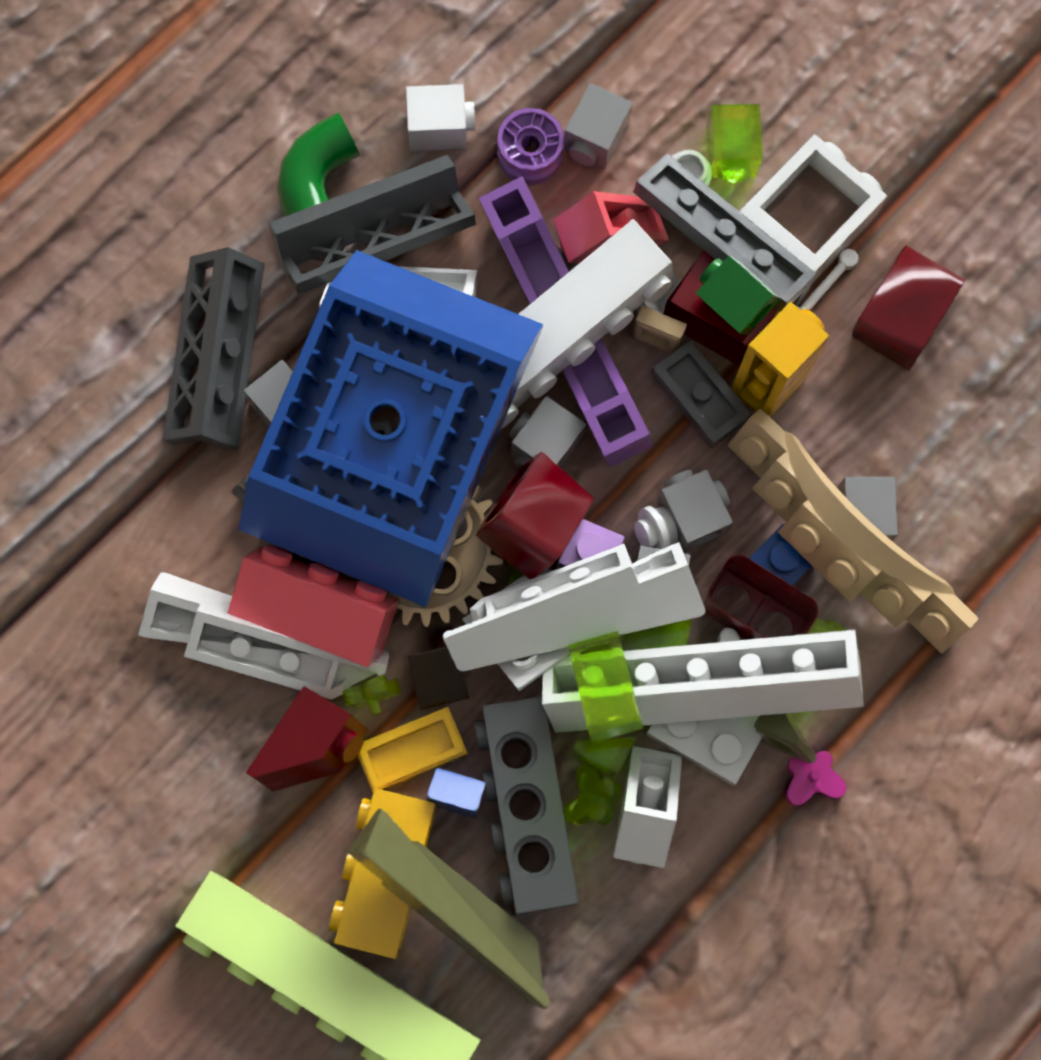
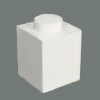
M464 84L406 87L410 151L467 149L466 131H475L474 102L464 101Z

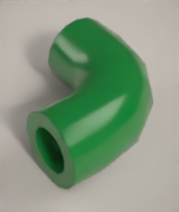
M339 112L316 123L297 137L281 161L277 192L284 217L329 200L325 190V183L330 173L339 166L360 156L355 142Z

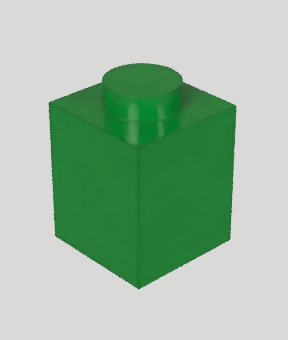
M731 255L724 261L720 258L716 259L706 268L699 278L703 285L695 293L737 332L746 336L755 329L781 299L738 259Z

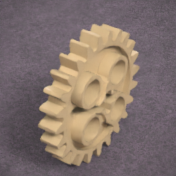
M479 485L465 515L467 530L461 538L454 541L446 563H450L455 567L456 579L454 583L446 589L435 588L427 607L388 591L386 592V594L400 599L395 614L399 609L402 610L403 625L410 626L415 615L420 614L424 627L431 628L433 615L439 613L445 624H451V609L457 607L460 612L467 616L470 614L466 600L470 597L477 601L484 598L483 593L479 589L482 583L493 586L497 585L498 582L488 573L489 567L504 566V561L492 555V549L475 536L485 519V515L489 513L494 505L491 499L478 504L475 502L481 491Z

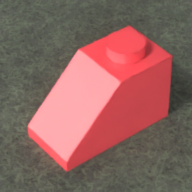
M593 191L553 219L559 235L560 247L566 255L568 263L582 262L632 219L640 225L658 247L669 241L660 214L638 196Z

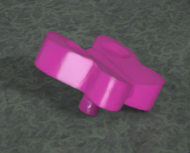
M820 751L815 754L817 759L814 764H807L794 757L788 760L787 770L792 775V779L785 795L790 805H802L815 793H820L830 799H837L845 794L846 784L832 770L833 759L829 752Z

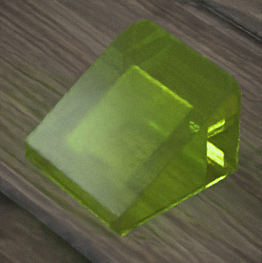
M622 737L577 741L571 754H573L574 758L614 777L621 771L636 738Z

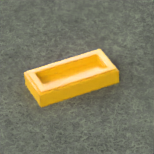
M449 707L363 741L362 748L358 753L372 792H374V788L386 790L468 755Z

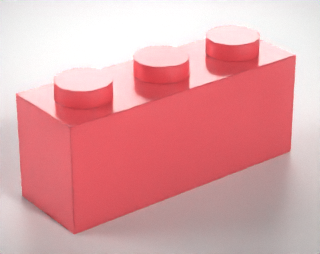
M275 545L260 546L243 558L228 614L367 668L383 653L400 600L399 598L386 594L387 591L364 581L355 582L339 576V571L320 563L307 564L292 558V552Z

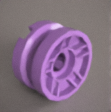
M535 108L517 110L505 118L498 132L497 158L502 171L508 178L515 180L523 176L527 185H536L546 182L557 173L562 164L564 134L560 123L553 115L542 109ZM530 142H535L537 151L532 153L526 152L523 148L529 146Z

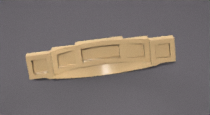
M762 409L758 410L747 420L727 445L760 477V480L752 489L786 521L778 533L849 602L860 593L895 628L904 620H907L941 654L978 621L979 618L955 596L953 588L944 579L913 559L873 525L828 479L804 449L801 442L792 433L784 431Z

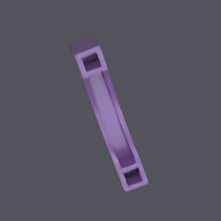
M523 176L479 197V200L531 304L569 271ZM601 338L594 344L596 347L594 352L584 362L574 367L569 364L562 371L609 467H612L654 445L646 425Z

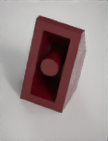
M303 686L246 773L271 791H277L340 773L346 763L352 761L360 752L364 741L363 737L368 729L350 713Z

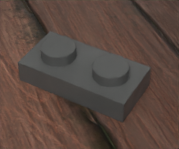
M692 340L652 368V376L711 448L745 424L752 416L750 411Z

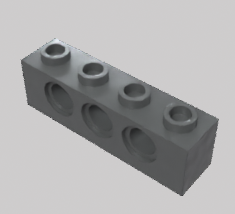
M542 696L483 706L484 719L474 721L479 751L489 750L492 770L482 771L483 780L486 783L485 793L487 802L497 801L500 821L491 823L495 854L506 853L509 873L499 874L504 906L514 904L515 915L577 905L579 902L550 730L547 714L542 705ZM511 743H521L529 749L531 760L523 768H510L501 758L503 749ZM520 793L533 795L539 803L538 814L533 819L526 821L514 817L509 808L510 801L514 796ZM537 844L545 849L548 863L542 871L530 873L520 866L518 853L525 845Z

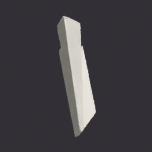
M679 542L634 563L630 559L625 544L481 598L470 608L473 621L451 631L447 630L443 634V639L459 671H467L704 615L705 607Z
M163 572L159 574L150 589L138 633L139 636L187 643L184 657L300 691L305 686L318 695L331 700L346 693L350 686L376 673L378 676L385 674L389 660V652L384 650L367 668L228 614V609L232 596Z

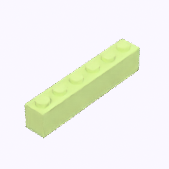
M209 872L176 924L177 928L187 933L182 942L207 958L215 951L230 960L231 963L226 969L228 972L251 986H254L257 979L275 989L271 999L295 1014H298L302 1007L320 1018L315 1026L341 1043L347 1035L365 1046L360 1055L367 1060H469L481 1040L476 1035L218 873Z

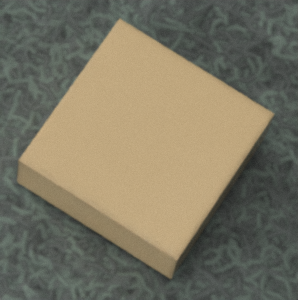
M641 306L635 320L632 337L672 354L679 349L687 324Z

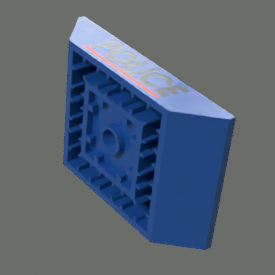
M356 250L328 287L248 476L238 530L427 607L539 339L543 324ZM384 407L394 408L400 414L399 427L389 435H380L372 427L374 414Z

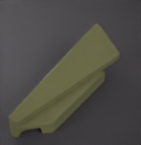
M378 809L346 852L383 881L381 884L530 1004L547 1009L550 1001L548 995L543 990L537 937L419 841H411L384 810Z

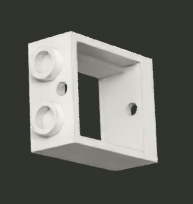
M814 134L740 212L817 273L813 280L814 282L878 215L887 195L882 192L880 184L874 177L864 172L860 173L849 164L843 152L836 145L824 142ZM808 165L812 166L860 207L815 254L764 211Z

